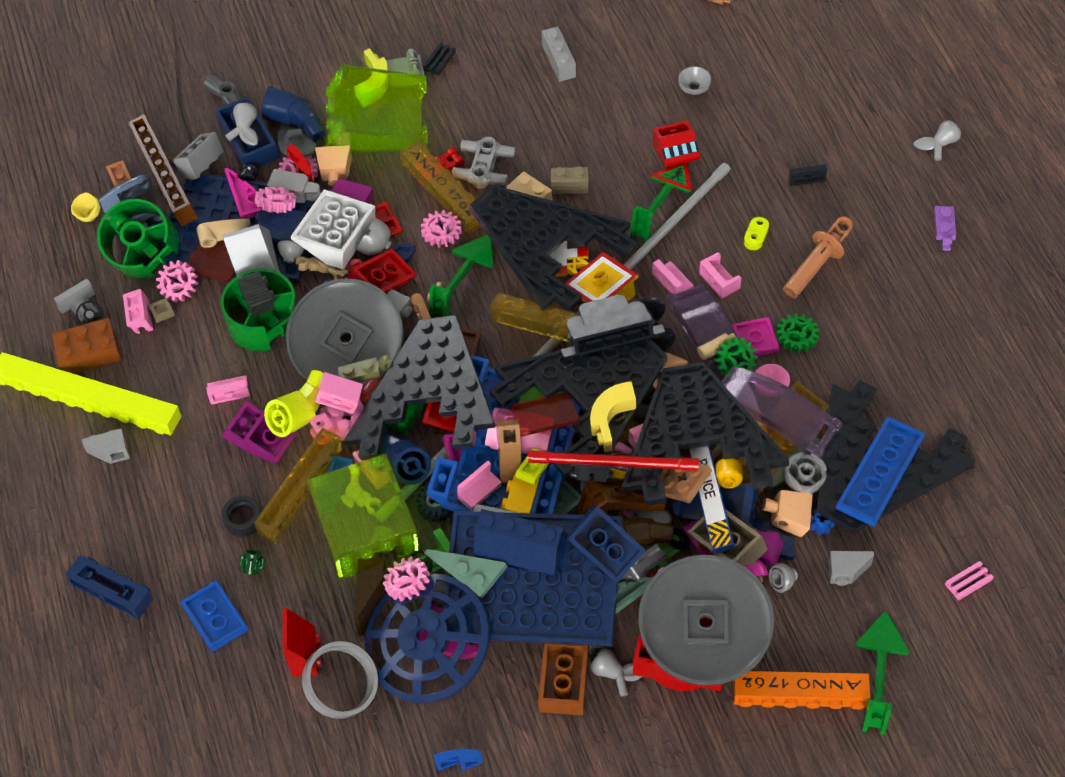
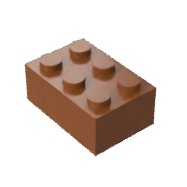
M109 318L51 333L57 362L62 371L77 374L121 361L115 332Z
M544 643L538 699L539 712L583 716L589 657L588 645Z

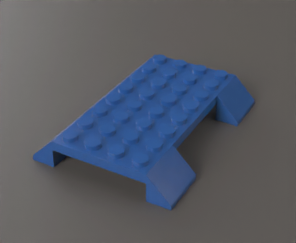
M471 355L491 413H493L495 407H501L490 396L489 391L502 383L503 380L494 369L488 368L489 359ZM564 389L561 390L564 392L554 429L552 430L548 452L563 453L570 448L575 430L572 427V423L578 419L581 407ZM520 397L502 409L516 412ZM488 429L477 430L475 447L463 449L459 465L456 461L437 457L427 489V495L445 509L451 511H471L457 498V488L459 484L485 462L489 461L491 463L490 472L500 480L498 450L485 445ZM521 453V464L528 456L527 454ZM549 463L539 478L531 513H553L562 474L552 463ZM508 482L502 483L501 487L480 505L501 509L503 498H508L509 495L506 492Z

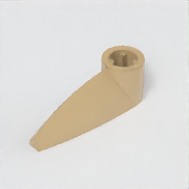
M250 219L221 220L198 225L196 230L200 245L204 248L213 247L217 244V241L223 240V234L248 227Z

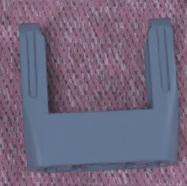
M142 174L112 188L99 199L104 212L106 213L119 202L133 199L148 192L152 186V181L148 175ZM142 182H147L145 185L140 186ZM130 189L128 193L123 194L125 190ZM159 208L167 216L166 211L163 208ZM150 213L140 214L132 218L139 223L145 222L143 226L146 228L164 222L161 216L154 218L156 215ZM116 233L117 240H120V236Z

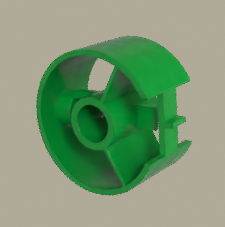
M142 199L124 200L111 207L101 219L97 231V242L102 255L123 274L135 279L155 277L152 271L160 263L165 265L164 259L172 251L177 254L179 249V235L175 225L156 205ZM150 213L161 216L164 222L146 228L131 217ZM116 233L120 236L122 243L128 247L123 265L118 264L113 255L112 246ZM164 239L167 246L157 254L159 251L156 248L157 241ZM149 256L151 259L155 257L146 267L142 263L140 264L142 257Z
M254 269L236 276L227 284L221 296V308L231 338L239 346L252 351L271 350L269 343L280 334L283 337L285 336L284 331L287 330L289 318L293 315L294 308L297 305L295 291L289 279L283 274L269 269ZM259 271L262 277L266 276L269 283L268 291L272 290L275 295L276 301L273 302L275 309L252 317L239 289L237 279ZM239 305L248 313L244 325L231 319ZM286 318V319H285L284 321H282L281 323H280V321L278 320V319Z

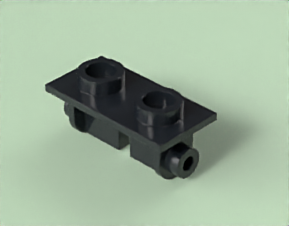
M570 465L575 466V470H571L570 478H575V481H590V473H594V481L609 482V480H613V472H609V468H614V466Z

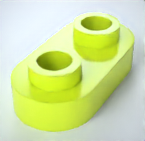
M755 217L751 220L744 236V245L747 249L758 250L762 247L769 230L767 219Z

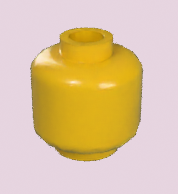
M735 458L721 459L716 463L715 471L719 486L735 488L741 484L743 468L739 460Z

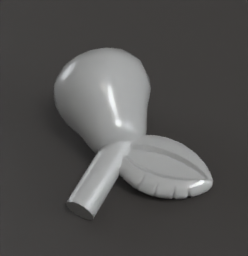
M239 103L233 109L237 127L226 134L225 137L228 141H231L239 135L246 144L257 145V134L250 128L256 119L257 110L249 103Z
M946 120L939 125L934 138L923 137L916 140L913 145L920 150L934 149V159L939 161L942 159V147L958 141L961 137V130L956 123Z
M607 648L601 649L590 664V669L595 675L616 679L620 697L628 695L625 681H636L642 677L633 675V663L622 666L615 654Z

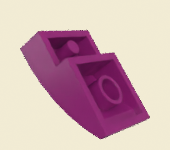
M245 401L222 434V437L253 455L277 464L298 431L285 437L273 434L265 421V409L261 411L248 401Z

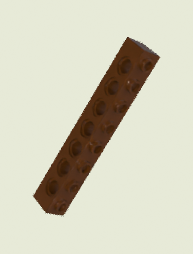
M145 114L128 122L181 227L198 219Z

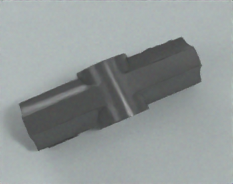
M215 75L206 77L203 83L204 88L220 97L224 104L227 105L241 99L232 82L223 81Z
M657 543L645 549L646 551L618 583L639 581V578L645 577L649 570L666 560Z

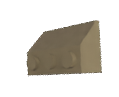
M726 510L735 548L715 555L731 559L742 566L753 565L768 550L763 537ZM703 516L688 531V534L713 553Z

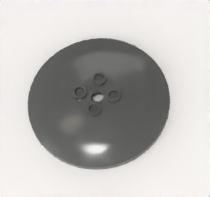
M357 279L332 280L312 289L295 306L293 315L290 316L287 325V351L295 369L306 381L312 370L339 376L338 367L375 357L379 361L384 355H390L391 362L393 363L403 345L401 316L390 297L375 285ZM344 334L351 335V340L347 343L341 341ZM387 371L380 372V377L358 382L363 384L362 390L379 382Z
M695 555L669 564L650 581L640 602L638 615L639 631L648 654L666 673L691 684L719 685L744 676L761 661L772 639L774 611L765 587L746 567L731 559L720 556ZM702 618H709L712 621V625L705 628L700 625L699 621Z

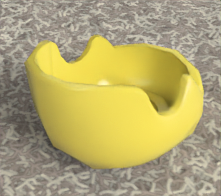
M90 193L80 194L71 205L72 214L83 222L93 221L101 211L100 201Z

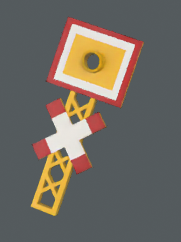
M565 240L550 255V257L562 264L561 270L555 277L567 276V273L571 275L572 278L564 284L583 295L582 301L585 303L615 295L624 296L628 302L635 296L634 281L638 278V274L604 252L588 263L584 260L588 259V247L567 249V240ZM567 260H572L573 263H567Z

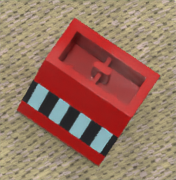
M687 120L653 128V147L665 167L700 159L695 133Z

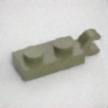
M390 355L382 356L379 361L375 357L338 367L339 377L355 382L380 377V372L388 371L392 364Z

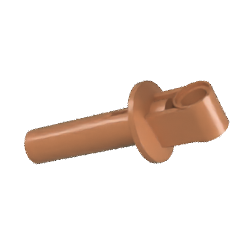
M838 218L827 233L816 231L813 234L812 238L816 247L783 286V291L789 297L796 299L829 257L842 258L844 248L841 243L853 227L852 221L849 218ZM838 226L844 227L845 231L839 229Z

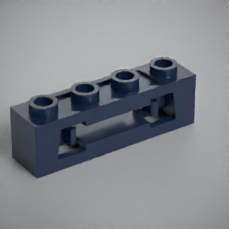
M79 555L65 574L70 585L138 620L153 601L150 589L145 584L140 583L138 585L134 583L127 575L122 574L121 576L111 567L99 565L92 557L85 558ZM94 575L98 576L102 582L123 592L122 596L124 599L119 596L118 592L96 582L97 578Z

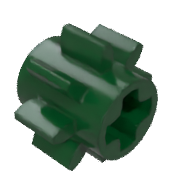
M246 550L244 556H239L238 565L243 569V573L257 575L260 569H264L266 559H263L260 551Z

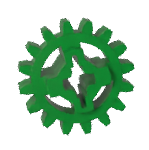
M795 313L794 317L787 315L786 320L781 319L780 324L777 325L776 338H778V344L783 343V349L789 347L791 353L794 349L798 353H801V349L808 352L809 347L814 348L815 343L818 342L819 329H817L816 322L812 323L811 317L805 319V314L798 317V314Z
M732 337L731 340L725 339V344L718 345L721 350L715 351L718 358L714 359V361L719 362L716 369H722L720 375H727L729 380L733 378L739 380L741 377L748 378L747 373L753 374L751 367L757 366L754 359H757L758 356L753 355L756 348H750L752 343L745 342V338H739V340L737 337ZM731 356H735L736 358H738V360H741V361H737V360H735V359H734L733 357H731Z

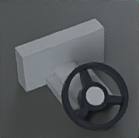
M87 278L54 298L59 311L64 314L71 309L80 325L87 324L95 316H101L100 320L103 319L102 307L98 303L88 300L95 293ZM92 304H95L100 309L101 313H99Z

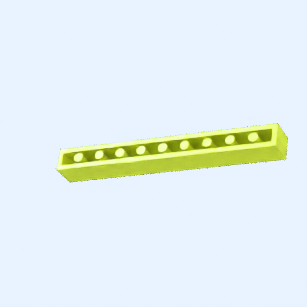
M2 352L0 355V385L6 384L19 391L31 392L35 396H45L55 402L61 401L71 407L83 408L87 412L100 413L107 418L113 417L123 423L135 424L142 429H152L158 434L172 435L182 417L177 405Z

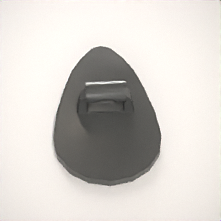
M289 124L281 126L278 131V146L284 155L287 156V147L291 143L297 147L304 157L315 153L316 144L301 129Z

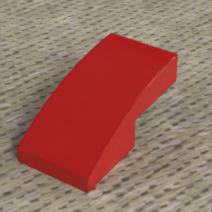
M291 143L287 147V157L296 163V173L306 174L309 182H312V172L306 158Z
M387 201L375 206V218L381 220L389 227L391 236L403 232Z

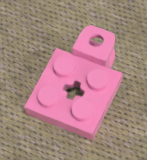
M359 400L354 414L329 406L321 408L320 414L310 420V425L312 426L310 434L315 442L324 443L334 439V436L338 442L345 440V437L364 409L363 404ZM344 416H350L351 420L348 421L347 419L342 418H344Z

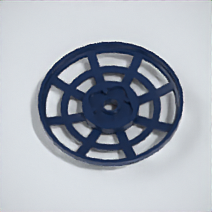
M430 574L427 577L430 582L427 584L426 591H420L419 596L412 595V600L424 597L422 609L411 613L405 604L412 600H409L408 597H405L404 601H401L399 598L394 600L392 596L386 593L373 610L365 634V652L371 657V639L381 638V650L387 662L379 672L377 671L378 683L395 697L407 702L419 704L434 703L457 694L475 678L487 656L490 643V624L483 603L478 595L466 584H463L456 578L442 574ZM443 580L454 584L467 595L455 602L449 596L435 591L437 581ZM433 598L443 600L449 607L439 614L431 610ZM391 599L395 606L387 615L382 629H373L378 613L384 604ZM471 602L474 603L480 618L481 635L468 633L467 621L462 608ZM399 611L404 617L399 629H388L392 618ZM455 613L459 620L460 632H450L446 621ZM424 630H427V639L424 641H420V633ZM387 638H398L400 649L391 657L387 647ZM449 641H459L455 653L448 660L443 652L447 648ZM466 642L479 644V649L468 671L461 676L454 665L462 656ZM405 656L414 660V673L404 671L397 664ZM436 659L442 666L433 672L423 674V662ZM393 670L401 677L412 680L413 694L395 689L384 678ZM448 673L455 682L442 691L422 695V681L436 679Z

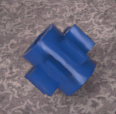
M814 510V514L811 516L810 530H815L818 536L823 533L829 535L830 528H834L835 523L822 517Z

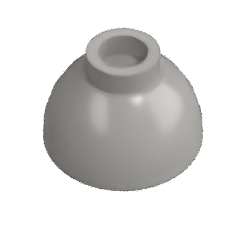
M283 240L278 243V251L283 257V262L294 263L295 259L301 256L304 248L294 241Z
M775 563L770 567V584L779 593L788 591L798 578L797 571L786 564Z

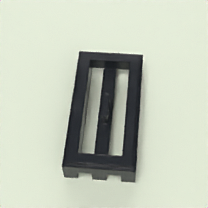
M439 43L424 63L423 69L439 76L456 53L455 48L452 47L450 49L449 45L443 46V43Z
M823 164L790 169L788 184L789 186L824 182L826 181L827 166Z

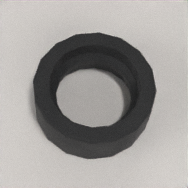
M235 496L227 501L221 512L225 528L234 536L244 537L255 533L261 527L263 521L260 505L250 496ZM246 507L254 511V517L245 524H233L230 520L232 513L239 508Z

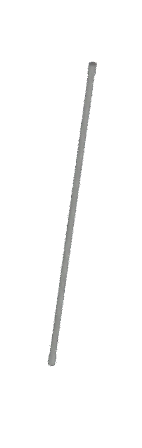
M722 163L623 265L632 270L718 181L723 179L731 170L730 166L727 163ZM579 310L572 317L580 316ZM567 322L534 356L550 353L568 335ZM445 446L431 459V470L423 481L414 485L406 484L390 502L386 503L374 515L379 523L384 524L396 512V509L433 473L437 457L447 458Z

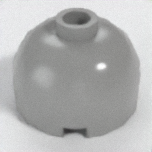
M375 218L357 247L358 251L368 256L379 255L383 250L386 252L392 244L389 241L391 236L389 227L381 220Z
M804 452L794 454L789 458V466H786L784 470L785 482L795 492L811 494L817 492L825 482L826 465L815 454L807 455Z

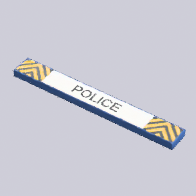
M710 445L688 449L690 458H698L699 463L709 465L712 469V472L698 491L712 551L714 554L734 549Z

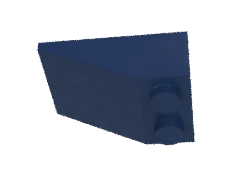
M595 505L591 507L565 537L616 583L619 582L646 551Z

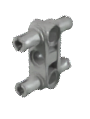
M484 137L478 141L462 139L461 151L474 152L475 157L472 167L469 169L453 167L452 179L467 180L478 189H483L490 184L507 186V174L492 172L496 159L499 156L515 158L516 147L500 145L492 137Z

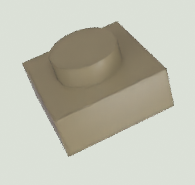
M167 298L148 305L156 323L175 316Z

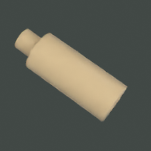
M724 333L698 347L697 351L701 359L706 360L716 355L715 351L721 350L718 345L725 344V339L731 340L732 337H736L735 334L727 335Z

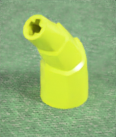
M312 370L306 383L299 391H294L267 403L264 416L266 424L273 434L285 437L310 423V420L316 416L320 403H316L315 399L324 374L323 372Z

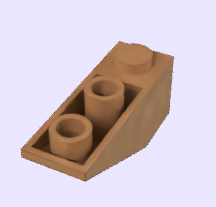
M517 419L496 421L500 481L505 483L509 480L513 481L514 474L521 465L520 427Z

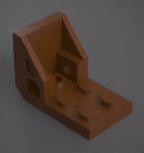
M594 478L584 484L575 515H585L593 505L598 506L608 516H623L624 510L664 511L666 504L646 506L643 489L623 492L622 483L624 479L613 478L609 482L594 481Z

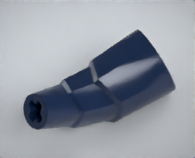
M272 86L267 88L262 103V118L264 120L294 124L303 130L313 142L320 141L325 136L320 118L309 105L307 99Z
M385 432L381 456L387 461V465L400 482L407 485H414L423 481L431 470V460L427 452L412 441L403 440Z

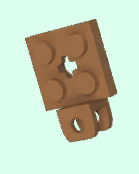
M699 463V471L662 469L666 497L691 503L712 472V469L709 465Z

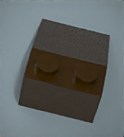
M384 558L358 559L353 615L358 636H363L367 630L373 610L387 593L383 582L386 581L384 575L390 572L388 571L389 567H386Z

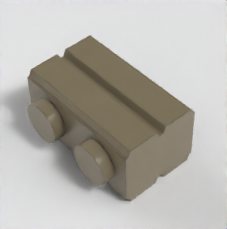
M588 167L551 168L552 195L588 194Z

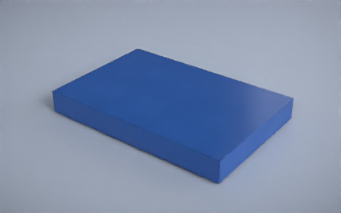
M217 580L180 601L181 606L211 653L249 630Z

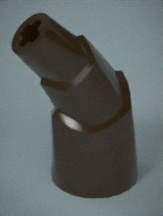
M623 516V530L642 547L653 545V543H671L672 524L656 522L651 518H627Z

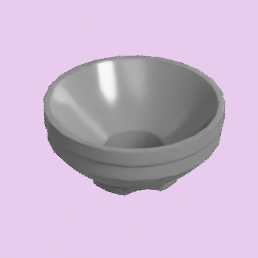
M688 67L679 74V86L688 94L698 95L704 93L710 87L711 75L704 68ZM692 84H696L699 86V88L691 89L689 86Z

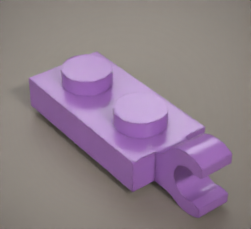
M935 206L936 240H942V251H950V244H952V240L956 239L954 206Z

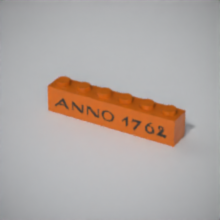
M749 671L744 676L733 681L734 705H740L741 707L762 705L763 707L771 708L777 705L786 708L807 706L808 708L815 709L823 706L831 709L851 707L852 709L860 710L867 707L868 701L871 699L869 674Z

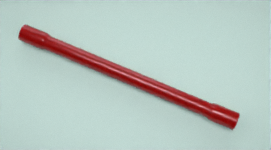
M529 450L528 463H562L699 471L698 458L635 457L554 453Z

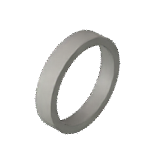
M336 641L322 646L308 658L302 673V686L307 700L314 709L327 717L343 719L356 715L372 702L378 687V674L373 660L362 648L353 643ZM343 651L349 653L361 663L367 676L366 694L360 704L349 711L341 712L328 708L317 698L313 691L310 678L311 668L314 661L326 652Z

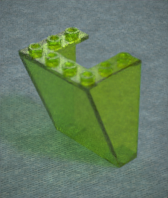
M342 64L340 69L336 71L335 77L331 79L330 85L326 87V97H328L326 104V113H328V119L326 120V130H328L326 147L350 145L351 153L422 150L428 142L427 125L422 127L421 99L427 92L426 76Z
M386 454L306 480L339 578H349L356 574L358 558L368 559L376 552L391 551L394 549V546H397L399 557H409L413 552L419 550L416 527Z

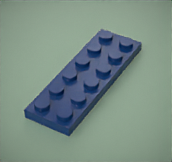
M887 416L838 501L836 509L875 527L922 443L925 433Z

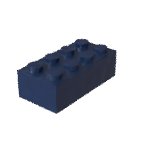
M248 97L214 110L218 125L224 135L237 127L233 115L234 107L239 103H249L252 105ZM258 113L250 126L257 134V145L246 144L239 135L228 141L242 165L247 163L260 167L279 159L276 143Z

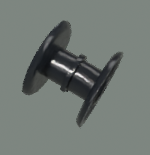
M653 297L635 300L645 305L647 312L652 318L653 326L659 325L658 320L665 313V303ZM663 326L666 334L651 337L650 339L662 351H665L674 343L676 334L671 328Z

